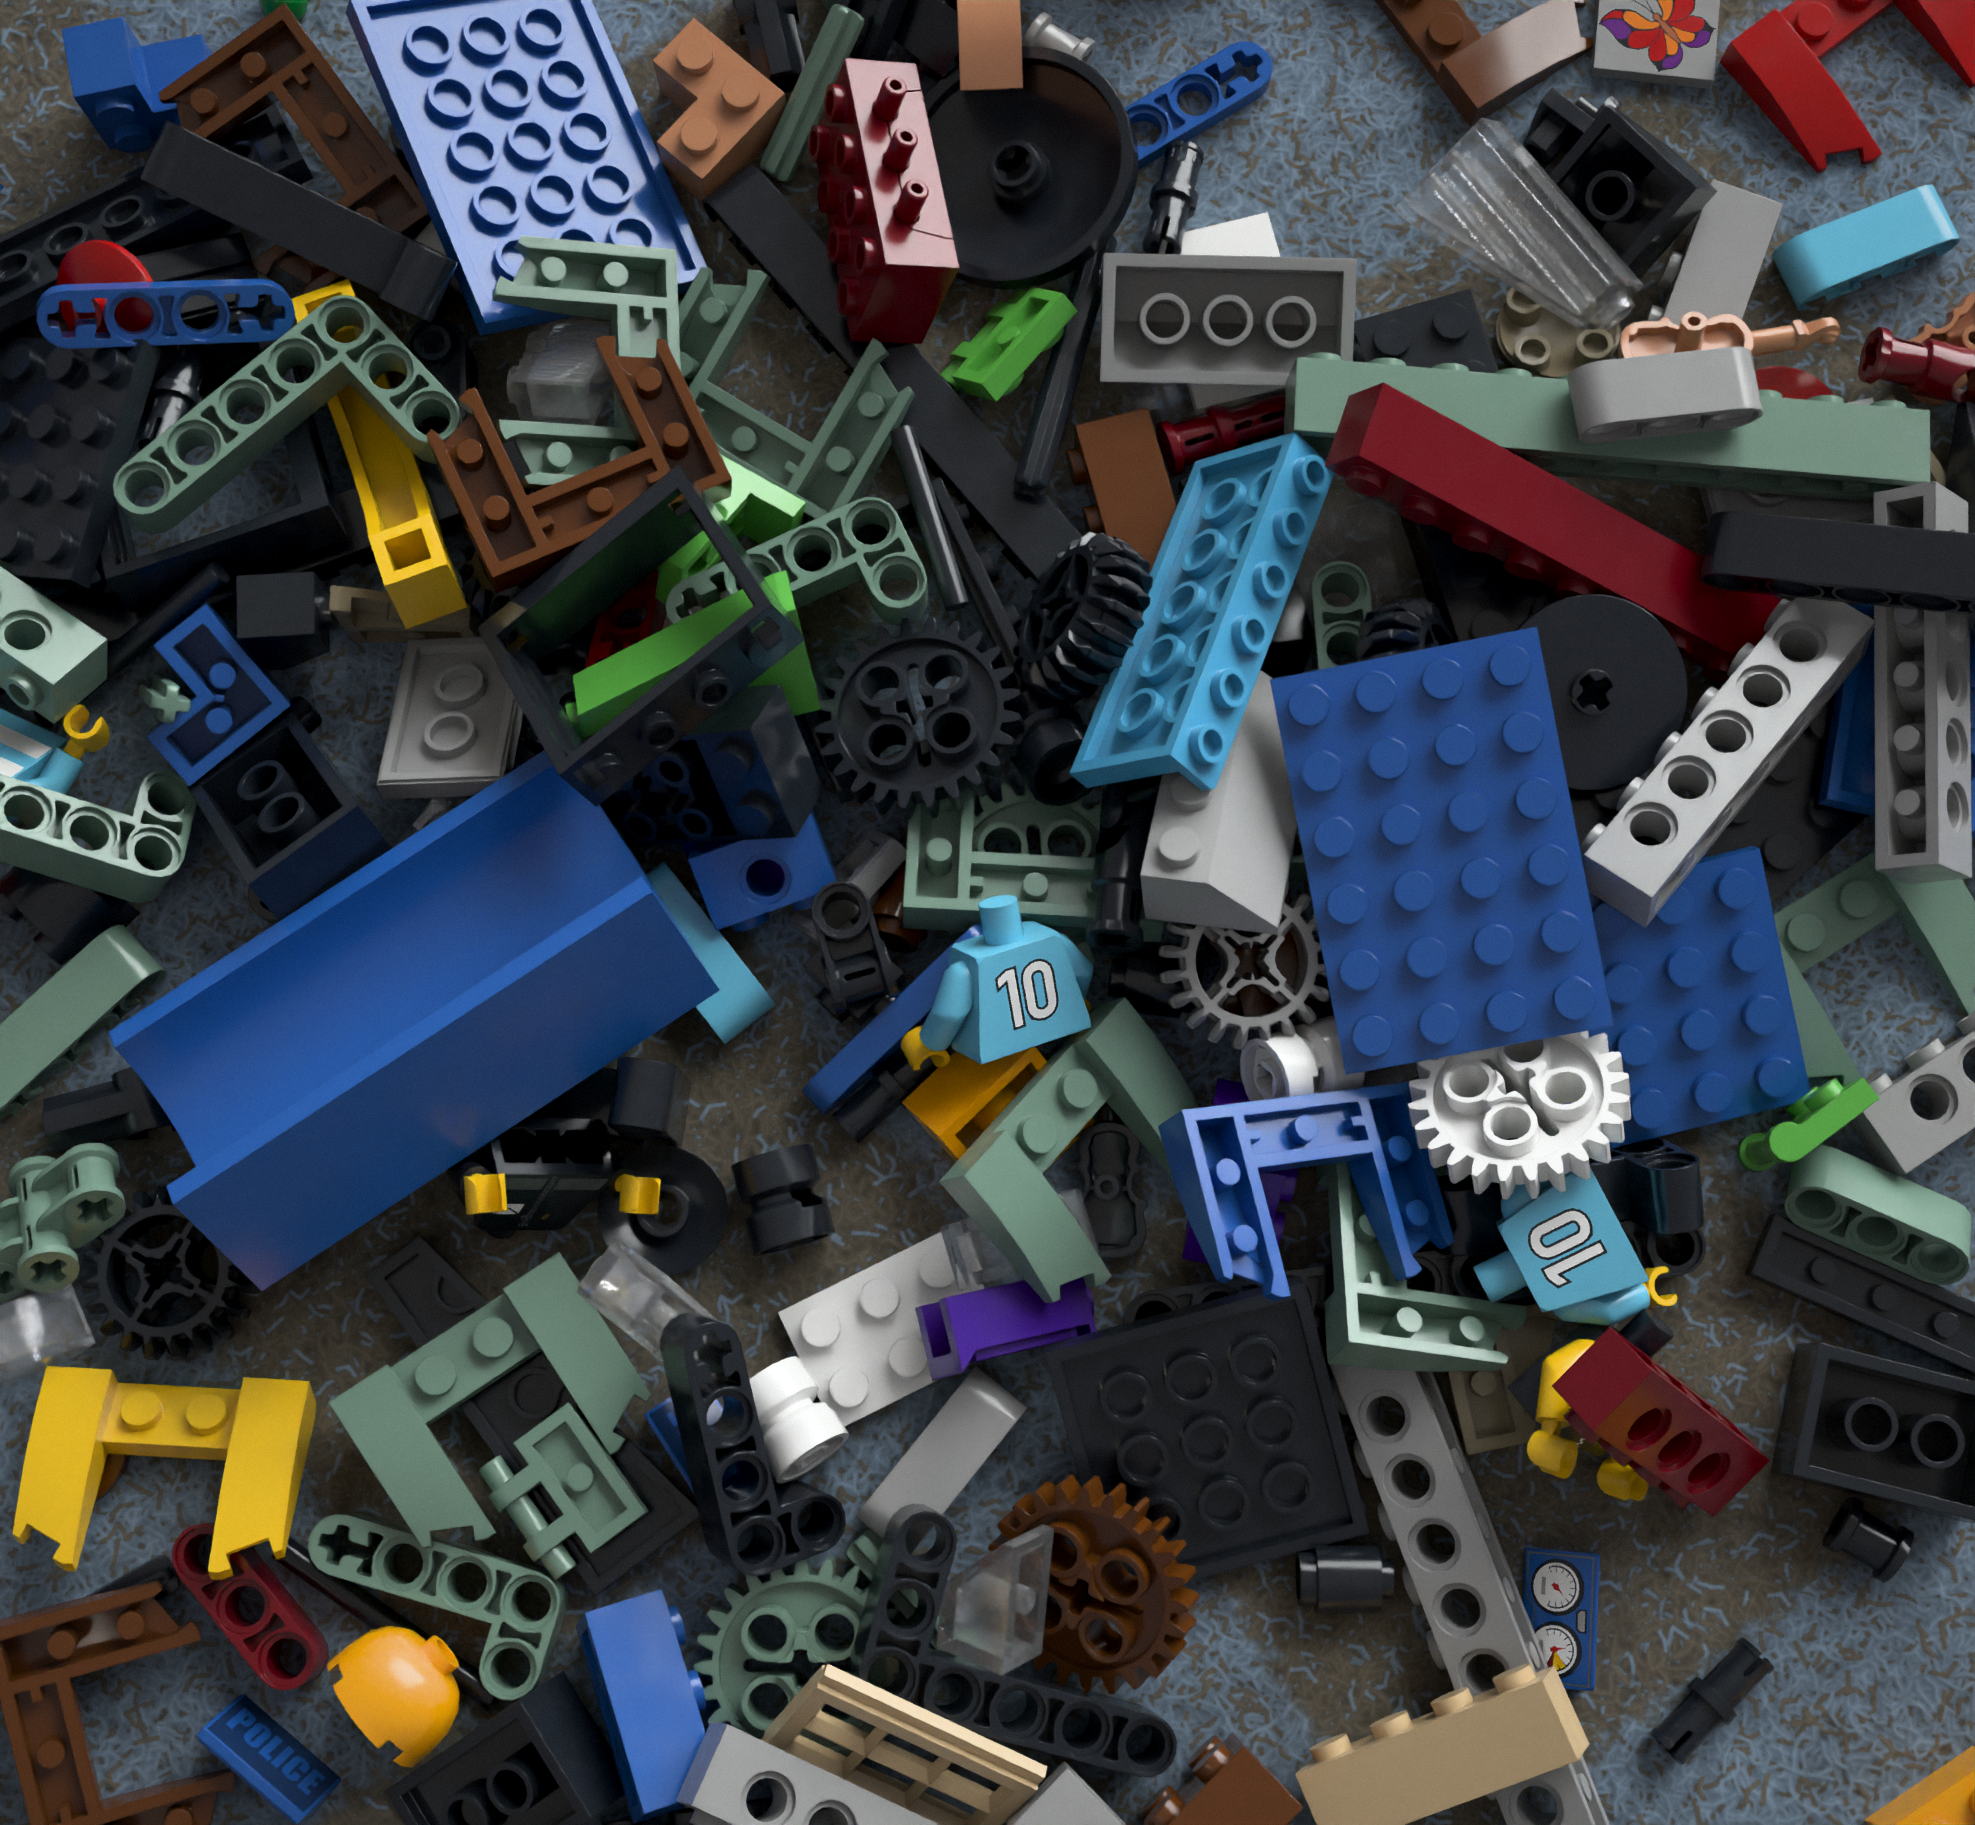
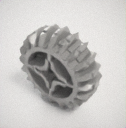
M1289 882L1287 883L1285 897L1289 891ZM1299 894L1289 905L1284 902L1278 935L1256 932L1250 937H1243L1233 929L1195 924L1187 926L1183 923L1167 921L1165 930L1182 938L1180 947L1172 945L1160 946L1158 954L1163 958H1178V970H1166L1160 973L1159 977L1161 983L1182 982L1184 990L1173 994L1168 999V1003L1172 1008L1182 1007L1190 1001L1195 1005V1008L1187 1015L1184 1021L1188 1028L1195 1029L1208 1017L1212 1021L1206 1032V1040L1218 1043L1223 1037L1226 1028L1230 1027L1231 1047L1243 1050L1247 1043L1248 1030H1253L1254 1038L1268 1041L1272 1036L1270 1026L1275 1025L1277 1031L1294 1036L1296 1033L1295 1027L1289 1019L1292 1014L1307 1024H1312L1316 1020L1317 1016L1304 1001L1309 996L1314 1000L1327 1002L1330 998V992L1323 987L1314 985L1316 975L1327 976L1325 965L1318 964L1317 952H1322L1320 940L1315 941L1312 932L1317 930L1315 915L1305 921L1300 916L1311 902V897L1308 894ZM1288 931H1290L1298 953L1297 975L1292 988L1286 983L1287 979L1279 972L1275 962L1276 951L1285 940L1284 936ZM1202 934L1210 940L1209 943L1216 949L1221 961L1220 970L1211 981L1212 985L1206 992L1200 984L1196 971V952ZM1263 944L1258 949L1260 953L1257 955L1255 962L1261 968L1259 972L1264 976L1254 977L1253 972H1244L1243 978L1233 977L1236 974L1235 969L1238 967L1240 960L1234 954L1235 949L1232 946L1241 945L1242 949L1246 950L1252 949V945ZM1246 985L1257 987L1264 994H1269L1279 1003L1270 1010L1253 1016H1238L1220 1008L1229 996H1234L1237 991Z

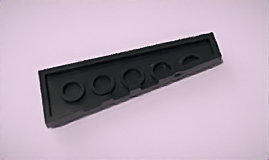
M422 1236L416 1237L366 1274L369 1281L418 1349L490 1302ZM539 1352L459 1405L495 1457L501 1455L514 1475L529 1465L514 1442L568 1402L574 1404L593 1431L542 1352ZM617 1426L613 1432L623 1437L625 1442L620 1451L611 1456V1458L649 1512L593 1553L589 1552L577 1533H574L562 1543L577 1564L575 1569L595 1596L602 1593L699 1518L696 1503ZM542 1483L528 1494L549 1525L563 1515Z

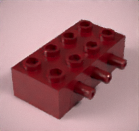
M845 58L835 84L827 86L824 98V112L820 123L811 127L808 138L809 159L812 163H817L820 176L817 193L818 207L821 213H827L830 228L827 239L828 259L830 263L837 265L839 275L837 288L838 311L841 315H846L851 341L871 342L872 338L879 342L922 344L959 270V264L917 65L915 63Z

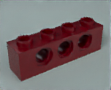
M1611 1327L1552 1385L1556 1392L1570 1406L1563 1414V1417L1584 1439L1592 1445L1598 1442L1623 1467L1629 1464L1653 1488L1659 1486L1683 1509L1693 1502L1714 1517L1770 1461L1727 1416Z

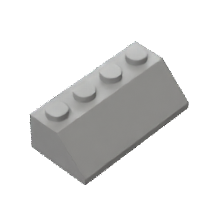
M1104 253L1101 273L1100 382L1286 386V380L1297 357H1306L1309 354L1328 352L1341 356L1343 361H1353L1357 258Z
M1261 670L1216 788L1201 791L1179 771L1162 774L1140 874L1144 912L1147 919L1278 935L1298 825L1270 680L1273 678Z

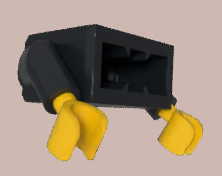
M525 1118L447 1169V1176L459 1202L466 1206V1215L473 1214L475 1225L497 1239L511 1238L517 1230L561 1229L592 1200L603 1194L619 1200V1212L658 1214L661 1180L653 1177H636V1174L631 1169L612 1161L602 1119Z

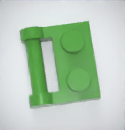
M1863 1077L1841 1085L1834 1078L1820 1088L1814 1086L1810 1088L1809 1093L1794 1104L1787 1105L1784 1108L1791 1116L1788 1121L1771 1127L1766 1135L1753 1133L1744 1137L1737 1146V1159L1740 1165L1751 1172L1765 1171L1778 1162L1791 1163L1797 1161L1880 1098Z

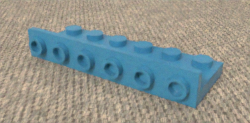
M1296 431L1195 461L1150 572V576L1153 577V583L1147 595L1151 598V601L1142 616L1144 625L1136 632L1133 639L1134 647L1128 648L1123 656L1122 666L1119 668L1115 667L1111 672L1109 681L1104 686L1069 774L1086 788L1178 771L1201 791L1216 788L1334 476L1333 471L1324 467L1326 460Z

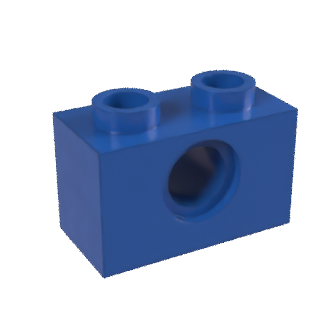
M814 809L796 837L698 843L691 846L688 857L689 864L716 931L731 925L734 932L752 929L769 920L768 912L792 904L794 910L810 908L819 890L823 886L837 881L838 878L837 870ZM769 859L781 866L784 875L775 884L762 885L751 878L748 868L758 860Z

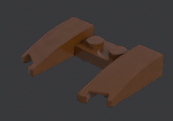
M1375 0L1470 127L1593 48L1592 38L1581 37L1576 8L1584 7L1586 4L1585 0H1548L1482 36L1456 0Z
M285 3L158 92L159 99L163 104L177 103L181 127L212 142L239 127L277 101H280L347 193L336 202L408 237L432 220L417 185ZM277 244L252 261L256 271L268 278L276 267L308 284L302 295L347 279Z
M601 336L595 339L597 352L640 449L529 495H526L476 387L466 390L459 398V405L470 415L446 441H443L440 435L433 429L426 434L438 467L495 594L543 575L555 565V560L569 554L677 465L684 470L713 503L731 497L732 477L665 339H657L656 358L616 356V336ZM681 494L669 505L676 510L686 502V499Z
M158 1581L95 1594L0 1619V1703L30 1825H210L218 1791L233 1793L236 1774L227 1768L102 1799L73 1677L202 1640L200 1627L192 1618L180 1627L154 1598L163 1589V1586Z

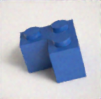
M123 17L61 29L73 97L110 150L117 148L126 153L145 151L157 139L165 119L180 126L177 103L163 104L159 99L158 92L212 55L202 34L141 46Z
M208 601L153 645L195 694L189 698L191 705L189 713L176 712L175 723L167 724L160 721L150 729L146 737L189 786L291 706L290 696L258 659L237 639L236 633Z

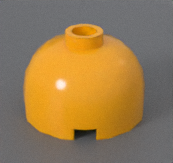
M387 1626L370 1630L352 1641L327 1664L328 1672L340 1670L343 1677L333 1685V1689L351 1719L378 1749L390 1740L397 1748L402 1750L403 1752L393 1760L400 1766L412 1768L428 1755L448 1734L458 1714L460 1692L452 1672L459 1667V1663L448 1645L436 1635L431 1636L426 1641L415 1631L406 1628Z

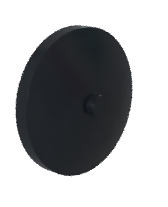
M1022 46V89L960 91L958 67L941 79L923 98L959 264V270L955 277L965 282L991 289L1010 290L1039 286L1063 277L1086 263L1109 241L1125 217L1132 201L1138 175L1139 155L1134 127L1128 112L1115 89L1095 68L1075 56L1055 49Z

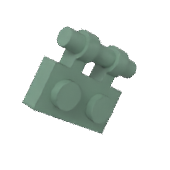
M570 1402L514 1442L519 1452L529 1464L527 1467L514 1475L504 1459L499 1455L478 1470L493 1491L488 1498L499 1513L507 1511L527 1540L523 1548L534 1563L541 1560L554 1581L577 1565L562 1544L574 1533H577L589 1552L593 1553L649 1512L574 1404ZM541 1483L563 1513L561 1517L550 1525L528 1495Z

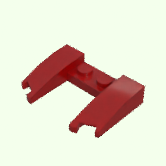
M1795 0L1781 12L1775 8L1732 40L1723 54L1720 63L1816 173L1825 172L1827 169L1826 155L1858 150L1861 164H1869L1880 158L1882 152L1845 94L1819 60L1895 4L1971 89L1975 86V0Z

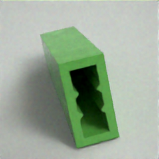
M787 570L765 577V581L802 634ZM743 589L572 675L576 702L565 704L567 717L580 740L597 733L751 609L753 604ZM762 621L761 623H759L756 627L752 629V631L754 632L758 627H760L765 622ZM804 641L747 686L781 684L793 716L821 709Z

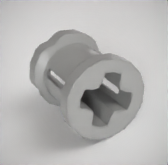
M1042 12L1035 18L1026 32L1022 46L1055 49L1075 56L1090 65L1097 43L1089 37L1083 40L1076 38L1055 26L1052 16Z

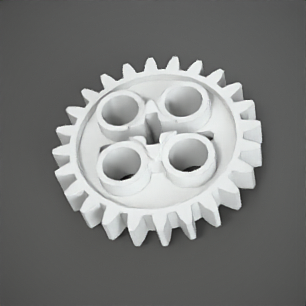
M1588 1031L1435 1058L1433 1060L1419 1061L1416 1063L1419 1079L1409 1082L1412 1102L1408 1106L1412 1127L1415 1128L1419 1148H1428L1431 1166L1437 1168L1447 1164L1450 1182L1454 1184L1471 1174L1474 1192L1479 1195L1487 1189L1491 1182L1499 1183L1502 1199L1506 1200L1510 1198L1515 1185L1525 1184L1530 1197L1536 1199L1540 1191V1182L1547 1180L1559 1192L1566 1191L1564 1174L1570 1171L1582 1179H1590L1589 1158L1609 1163L1611 1160L1609 1142L1623 1143L1625 1139L1623 1121L1631 1120L1628 1073H1623L1622 1055L1620 1052H1609L1607 1035L1604 1033L1589 1038ZM1510 1138H1518L1516 1140H1507Z

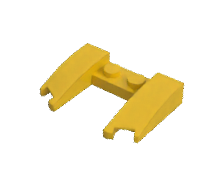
M46 1366L23 1464L12 1533L15 1540L23 1545L31 1536L32 1529H35L60 1544L53 1556L55 1564L65 1571L76 1572L108 1454L224 1460L226 1463L208 1566V1574L211 1580H223L234 1576L229 1561L230 1554L268 1540L276 1560L285 1557L315 1421L316 1400L310 1382L243 1377L241 1390L119 1383L111 1369Z

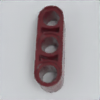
M215 1522L193 1525L184 1530L175 1540L172 1549V1564L181 1580L257 1676L270 1688L281 1691L295 1689L317 1679L325 1670L328 1662V1644L320 1630L253 1546L230 1554L229 1561L234 1576L223 1580H211L208 1570L199 1560L198 1549L200 1543L207 1535L213 1536ZM248 1586L256 1588L264 1598L265 1609L262 1617L256 1623L245 1619L239 1610L241 1593ZM288 1638L297 1640L306 1651L307 1661L299 1675L289 1673L284 1669L280 1661L281 1647Z

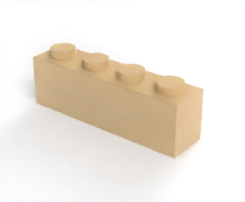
M1530 1663L1523 1664L1495 1676L1492 1679L1496 1687L1494 1689L1472 1697L1469 1688L1463 1687L1433 1700L1430 1703L1433 1708L1431 1713L1411 1720L1407 1710H1403L1371 1724L1369 1727L1373 1735L1350 1743L1347 1734L1343 1733L1312 1746L1309 1750L1313 1758L1295 1775L1316 1825H1405L1578 1761L1589 1746V1742L1555 1666L1534 1673Z

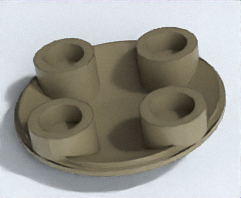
M1582 276L1574 280L1554 278L1533 283H1519L1510 288L1506 295V301L1499 312L1496 323V339L1503 356L1514 368L1527 370L1532 374V377L1557 379L1569 374L1573 369L1582 365L1612 359L1620 340L1619 318L1612 304L1604 296L1605 289L1603 285L1592 277Z

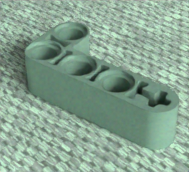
M865 497L857 499L746 551L764 578L773 573L787 570L796 610L859 580L874 611L880 619L890 625L901 626L902 619L908 618L912 624L922 617L927 608L928 584L924 566L897 512L890 503L881 498ZM869 524L880 525L889 532L884 540L873 545L858 541L855 535L860 528ZM809 551H823L830 556L831 560L827 566L819 571H805L797 565L801 556ZM724 561L682 580L672 588L666 602V611L671 625L690 616L688 610L694 606L700 605L701 609H704L720 601L719 593L727 590L730 596L740 591L741 586ZM895 579H906L916 587L913 595L901 601L891 600L883 594L882 590L887 583Z
M158 770L146 776L126 804L122 813L0 774V861L130 902L144 903L152 901L161 894L184 860L197 802L188 790L187 786L189 785L177 772L170 770ZM150 803L161 806L168 815H162L150 806ZM6 816L15 817L23 821L29 830L13 826ZM72 837L85 840L92 847L93 851L79 847L72 840ZM136 857L148 860L155 867L156 871L143 867Z
M361 1513L335 1514L324 1518L315 1525L309 1536L308 1551L311 1561L322 1572L491 1623L479 1667L482 1685L489 1694L502 1700H514L527 1695L542 1684L548 1673L568 1607L569 1594L566 1584L561 1577L554 1581L545 1568L431 1535L433 1547L423 1548L410 1528ZM350 1528L349 1540L367 1547L378 1545L373 1556L364 1553L344 1555L339 1559L341 1548L332 1544V1537L334 1534L344 1533ZM404 1544H411L416 1547L422 1555V1571L414 1581H407L400 1577L395 1569V1555ZM467 1562L480 1566L487 1578L486 1590L478 1600H471L463 1596L458 1589L457 1576L461 1567ZM530 1581L544 1585L550 1594V1609L542 1619L526 1615L521 1608L520 1593L523 1587ZM507 1648H517L524 1652L529 1659L531 1666L530 1675L524 1684H512L501 1674L499 1667L500 1658Z

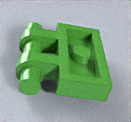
M1031 287L1027 292L1023 289H1017L1006 302L997 301L985 315L987 323L970 342L961 341L951 352L949 357L952 362L940 375L956 393L962 388L966 394L997 402L1000 397L1008 395L1018 387L1023 379V372L1041 352L1048 350L1060 340L1064 332L1063 327L1077 313V310L1064 293Z

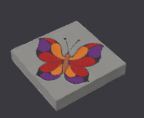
M1596 0L1590 76L1710 89L1714 82L1720 0Z

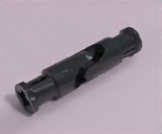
M1162 774L1103 785L1100 829L1096 843L1091 889L1096 894L1093 922L1088 924L1086 928L1087 944L1098 950L1131 953L1143 947L1144 931L1139 927L1143 900L1140 874Z

